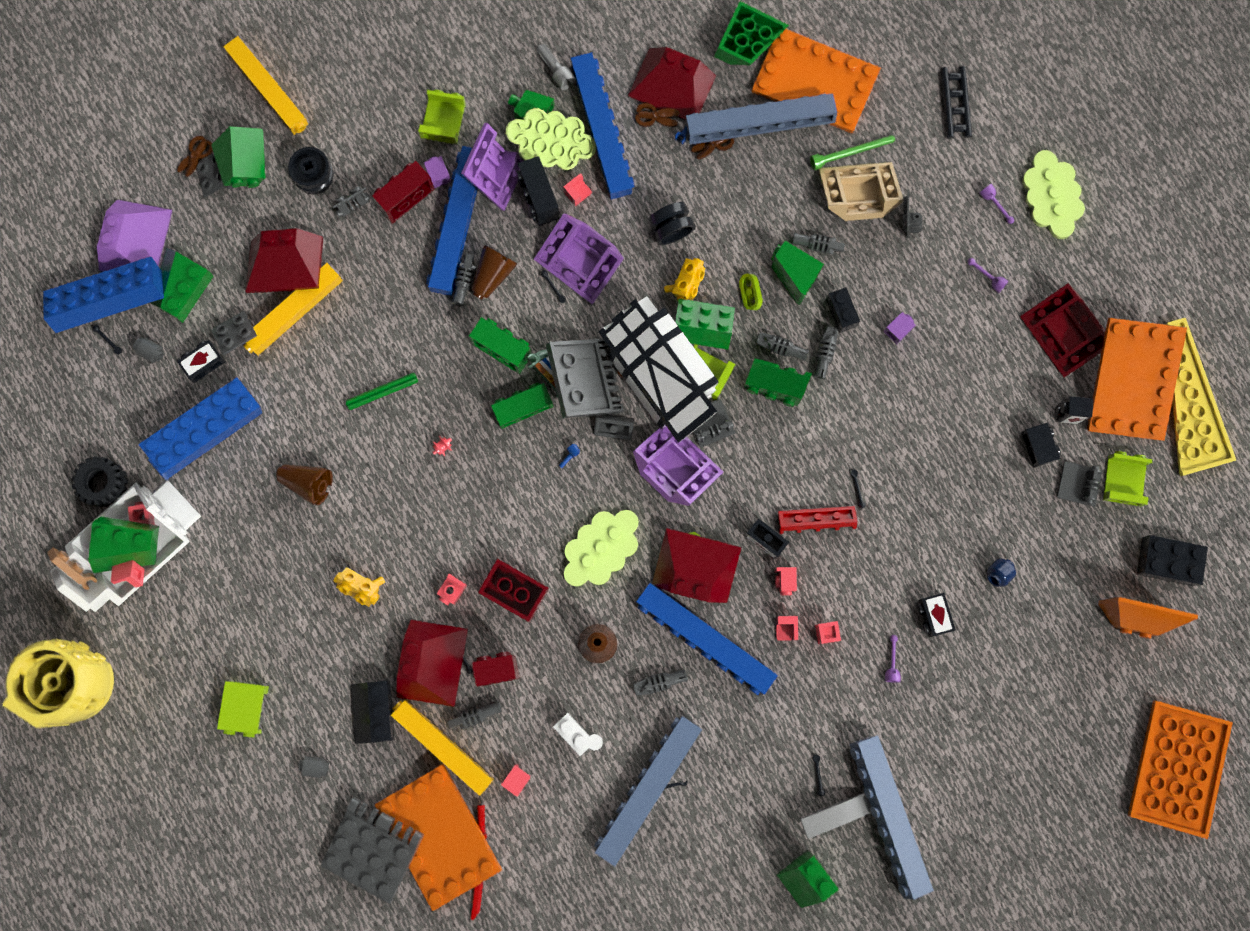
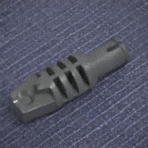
M794 233L792 245L805 246L812 251L833 254L834 251L843 252L845 243L836 242V238L817 234L807 236Z
M467 253L464 263L460 262L454 285L456 289L452 303L458 306L464 305L466 292L471 288L476 266L472 265L474 255Z
M825 327L816 355L818 362L814 374L815 378L826 379L828 365L833 361L837 345L838 329Z
M760 332L756 341L757 345L770 352L784 357H789L790 355L803 361L806 360L809 352L808 349L793 345L792 341L776 335Z
M685 669L670 674L663 672L634 682L633 689L636 696L653 694L670 689L671 685L687 682L688 678L686 677Z
M498 700L485 706L477 705L456 713L457 718L449 720L447 723L449 729L460 727L463 730L484 722L489 716L501 713L502 708Z

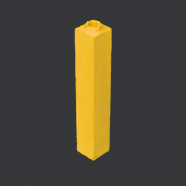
M235 37L223 46L227 54L293 135L303 132L308 125L306 118L240 37Z
M326 263L320 269L319 289L295 290L253 327L257 337L246 342L243 346L250 354L254 352L260 355L343 281L341 277Z
M407 700L399 701L393 707L394 713L391 716L479 796L492 783L493 777Z

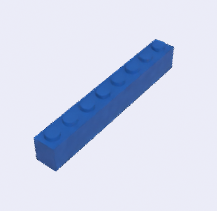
M592 52L572 57L571 67L576 78V84L591 135L595 140L596 152L610 199L630 195L635 185L632 176L629 177L627 172L630 170L628 161L623 159V144L618 142L617 125L614 126L612 122L614 114L612 108L609 109L607 105L609 97L608 93L604 92L602 88L605 85L602 75H599L597 71L600 69L597 58L594 59Z
M462 146L461 152L457 153L456 163L458 165L457 169H454L452 173V180L454 182L453 186H450L448 190L449 203L444 206L443 214L445 219L444 222L441 221L439 228L441 236L440 239L436 240L435 250L437 252L436 256L432 257L431 268L433 269L431 275L428 274L426 282L430 292L453 296L454 282L461 262L478 188L461 174L472 150L471 147Z
M649 583L636 601L639 605L637 609L646 615L649 612L655 616L653 618L655 622L661 626L666 624L670 627L669 632L674 636L679 637L681 635L686 639L685 643L693 649L697 647L702 650L701 655L709 661L713 658L718 662L717 667L724 672H727V670L731 671L734 674L733 678L741 684L746 682L750 685L749 690L756 695L760 693L765 695L778 675L651 583Z

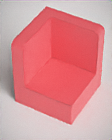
M581 174L563 186L565 195L575 206L592 194L590 188L584 183Z
M134 560L114 565L112 567L111 583L116 584L128 581L135 588L143 586L145 569Z
M798 616L776 617V639L778 641L798 640Z
M838 621L815 625L818 644L841 641Z
M516 764L501 786L517 797L531 776Z

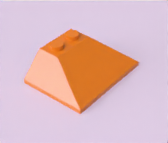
M1121 597L1099 600L1098 605L1112 626L1120 629V633L1132 634V632L1139 633V637L1151 639V636H1159L1198 619L1196 614Z

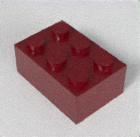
M417 161L407 164L401 173L392 176L386 185L377 188L372 197L378 209L393 224L433 192L435 188L428 173Z
M497 559L478 593L530 623L547 595L549 588Z
M511 652L497 653L496 658L488 655L476 657V662H472L476 687L520 679L516 656L512 655Z

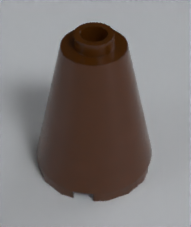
M484 245L471 290L474 291L472 295L481 300L484 297L488 299L515 269L517 263Z
M284 464L276 471L277 481L312 505H320L325 501L329 492L325 491L328 485L332 486L333 482L332 472L327 468Z
M594 624L587 627L579 637L578 646L580 653L586 660L592 663L608 661L613 657L617 649V638L614 632L602 624ZM595 639L601 640L600 646L594 645Z

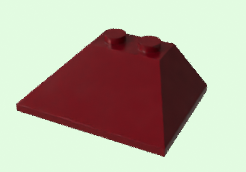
M668 47L649 48L628 97L642 103L652 104L659 110L665 108L676 109L679 111V116L676 117L686 120V115L701 112L716 75L701 60Z
M298 228L260 231L251 241L245 292L262 293L319 289L323 237Z
M1069 283L1020 316L1063 377H1066L1102 352L1105 329Z
M666 528L652 584L673 594L705 602L727 603L742 547Z
M410 620L403 640L397 673V698L455 707L468 629Z

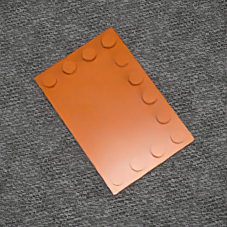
M786 29L772 43L751 92L775 102L833 93L837 117L836 122L830 123V125L853 134L881 68Z
M1108 317L1093 394L1092 418L1088 420L1087 425L1088 431L1165 440L1187 327Z
M1153 700L1128 816L1208 839L1233 722Z
M444 764L375 804L380 815L384 812L395 818L390 833H392L397 822L400 821L403 825L398 834L399 838L403 839L409 827L414 829L409 843L416 831L424 834L409 869L432 911L503 870Z

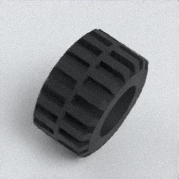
M96 456L93 459H85L86 463L81 462L78 464L80 468H75L74 473L76 475L75 477L72 476L71 479L75 482V484H72V489L76 490L74 492L75 495L80 497L81 501L97 507H109L110 503L116 501L123 491H127V487H124V484H128V479L124 478L127 476L126 472L122 471L123 468L116 462L104 457ZM100 472H106L108 477L106 487L102 491L95 493L92 488L93 478Z

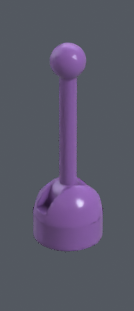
M992 184L979 193L985 200H992L1007 218L1008 224L1014 222V218L1009 216L996 200V190Z
M968 259L969 265H973L992 280L991 285L996 292L1000 293L1009 282L1000 276L994 278L975 263V259Z
M896 635L890 637L892 642L891 668L885 673V682H901L900 672L895 669V650L898 640Z

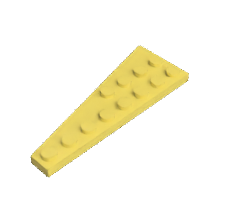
M1186 318L1168 322L1166 325L1187 327L1172 401L1178 466L1181 477L1236 461V457Z

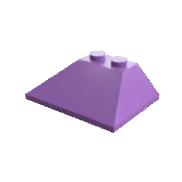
M484 123L461 174L497 207L505 211L518 182L516 173L519 170L518 163L525 160L516 152L506 151L495 140L497 132L488 123Z
M116 200L106 210L97 244L99 271L104 272L150 256L159 266L172 210Z
M563 213L534 258L536 262L591 304L598 298L624 259L615 245L586 223Z
M667 427L662 430L659 428L633 451L640 475L667 501L689 506L723 473L688 437L678 443Z

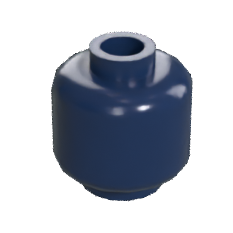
M996 559L987 569V579L996 587L1007 586L1016 576L1015 565L1008 559Z

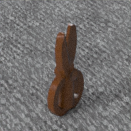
M642 103L637 107L635 120L641 127H650L655 121L666 127H676L678 122L667 117L679 116V111L665 108L656 112V108L652 104ZM644 108H648V109H651L652 112L641 111V110L644 109ZM640 118L651 119V121L643 122L640 120Z
M203 136L194 137L189 144L191 155L183 159L177 171L181 173L187 168L185 176L189 177L197 168L198 160L204 159L213 153L212 142L206 140ZM201 141L197 148L194 150L193 147L195 143ZM209 146L208 152L201 155L206 147Z
M734 138L698 143L691 149V152L703 150L696 156V159L701 160L709 156L715 148L719 151L729 150L734 145ZM730 140L727 146H720L722 143Z

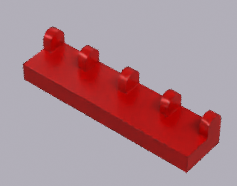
M855 506L778 511L779 534H784V531L793 530L801 533V530L816 529V532H819L823 528L839 530L840 527H852V529H856L858 523Z

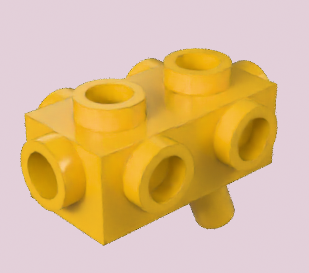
M686 258L680 274L675 280V284L666 285L664 287L665 293L672 292L677 297V301L679 299L693 301L697 296L699 283L705 275L704 262L697 258H693V260Z
M348 567L342 573L338 572L334 578V582L337 583L336 588L341 593L353 597L358 603L368 607L371 604H376L380 597L378 594L379 586L385 583L382 576L371 581L369 578L361 576Z

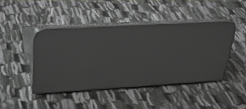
M607 414L597 415L594 435L631 441L635 419Z

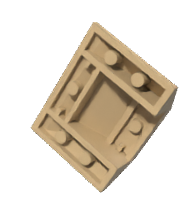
M892 162L819 169L828 209L845 221L883 218L903 203V196Z

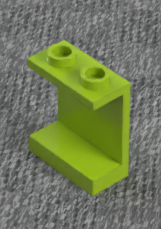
M437 89L433 91L427 90L429 100L424 123L419 126L418 132L420 137L457 144L466 104L464 96L458 93H444Z
M694 344V349L719 381L715 387L716 391L711 394V398L717 400L736 364L731 361L725 363L698 348L699 345Z
M1115 451L1114 454L1109 455L1103 501L1139 507L1148 505V497L1143 496L1146 466L1151 464L1153 459H1147L1145 455L1140 454L1129 456L1123 451Z
M225 681L217 729L223 730V734L235 735V732H243L245 737H255V734H261L262 730L258 729L264 694H268L269 686Z

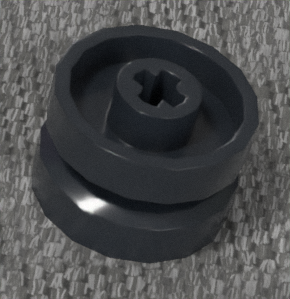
M300 148L289 159V175L297 187L304 193L320 194L332 184L334 178L333 167L324 152L318 148Z
M675 202L664 206L648 218L651 229L656 231L655 238L659 245L674 243L685 238L695 230L696 225L693 219L687 216L689 210L684 202Z

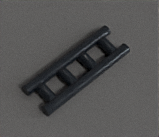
M965 66L958 68L959 73H948L947 67L940 68L947 139L954 138V132H965V138L972 137ZM960 80V90H950L949 81ZM961 97L962 107L951 108V98ZM952 115H963L964 124L953 125Z

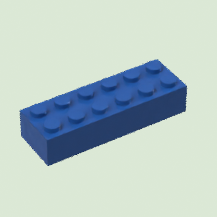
M152 256L43 291L44 320L55 333L163 299L162 271Z
M236 377L138 445L163 478L167 480L262 414L260 405Z

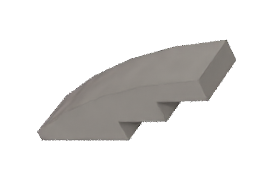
M861 793L818 810L814 814L800 818L806 837L808 839L871 813V804L865 793Z

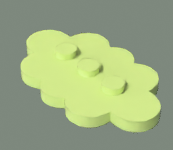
M533 108L525 114L523 120H512L505 129L507 139L518 145V153L523 160L526 161L539 156L544 167L557 165L560 169L570 170L577 165L579 159L591 158L596 152L595 140L591 136L584 134L583 122L576 117L565 118L558 111L546 114L539 108Z
M1042 150L1033 158V168L1029 169L1022 178V183L1028 190L1025 197L1026 203L1033 208L1031 218L1037 226L1049 227L1050 233L1055 238L1065 239L1073 233L1075 229L1074 221L1078 220L1085 211L1084 204L1079 199L1081 187L1074 181L1075 170L1070 164L1066 162L1058 163V159L1053 152Z
M623 510L615 516L609 512H599L593 517L591 525H584L579 529L578 539L571 540L565 547V556L570 562L564 570V577L568 584L578 587L589 580L595 585H602L608 582L611 572H616L623 568L625 557L635 554L638 547V541L633 533L638 528L639 521L634 512Z

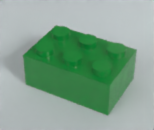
M679 299L675 323L691 344L729 350L735 307Z
M481 317L469 335L473 346L519 375L529 361H524L531 354L529 343L521 338L517 340L513 337L512 332L505 328L501 330L497 327V323L489 318L485 320Z

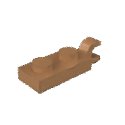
M53 547L47 552L50 561L78 584H81L84 589H89L86 583L88 580L97 582L94 574L83 573V567L77 562L72 563L69 560L70 557L61 550L59 552Z

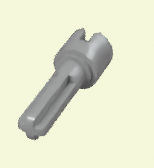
M545 44L539 45L537 52L553 72L554 81L561 90L569 89L566 82L569 80L571 84H574L576 81L575 76L568 67L561 66Z

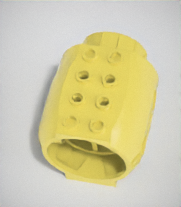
M52 639L34 643L23 649L13 659L6 675L5 687L7 698L2 705L36 728L68 726L71 723L86 720L96 715L107 704L112 694L114 675L111 664L105 661L106 657L98 652L94 654L89 650L90 647L81 641L77 643L75 641ZM72 667L75 675V685L63 698L60 691L66 687L67 678L65 675Z

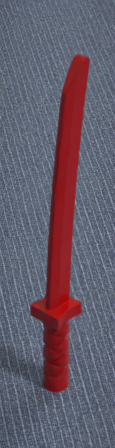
M477 805V823L486 839L485 805ZM483 882L475 886L471 920H474L480 912Z

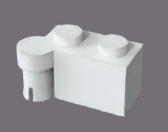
M569 713L553 726L579 756L588 748L598 750L602 746L601 736L598 734L589 736Z

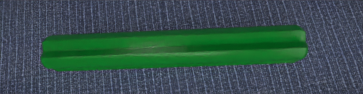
M415 373L408 374L346 400V405L349 410H353L418 383V378Z

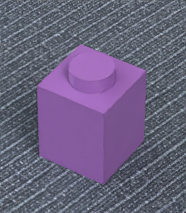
M442 156L431 157L424 162L434 188L451 182Z
M902 312L883 332L897 345L916 325L911 316L905 315Z

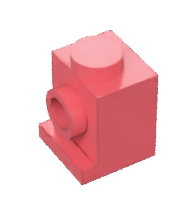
M142 502L134 503L135 506L128 507L129 521L155 525L154 516L146 510Z
M796 567L775 568V573H779V576L775 577V585L779 587L780 595H792V592L797 591Z
M448 574L447 579L437 592L440 596L438 600L446 605L450 603L455 605L467 585ZM449 587L454 589L452 594L447 593Z

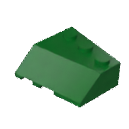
M739 1L714 57L730 65L751 66L789 25Z
M166 248L160 268L162 271L164 298L153 301L151 304L183 323L214 276L207 269L177 251Z
M754 358L744 388H747V392L757 395L761 393L768 400L775 401L778 399L783 401L784 405L794 407V405L798 406L802 400L812 373L798 374L794 368L780 369V366L775 363Z
M102 516L92 522L88 559L93 573L112 571L114 565L134 560L140 566L155 564L160 526Z

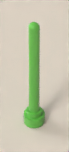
M891 135L825 156L815 154L810 156V162L813 170L822 168L827 162L893 143L895 137Z

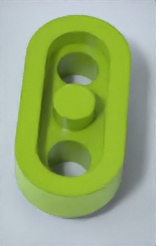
M744 274L739 281L743 304L747 310L756 311L760 309L763 303L759 281L754 274Z

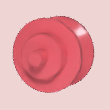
M439 436L440 441L438 443L433 442L435 450L432 453L445 456L447 449L452 451L450 448L452 445L449 443L452 439Z

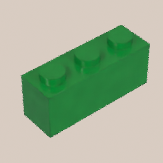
M544 383L532 384L528 390L523 392L522 390L516 391L511 394L512 397L507 399L504 397L499 398L491 405L501 429L554 407Z

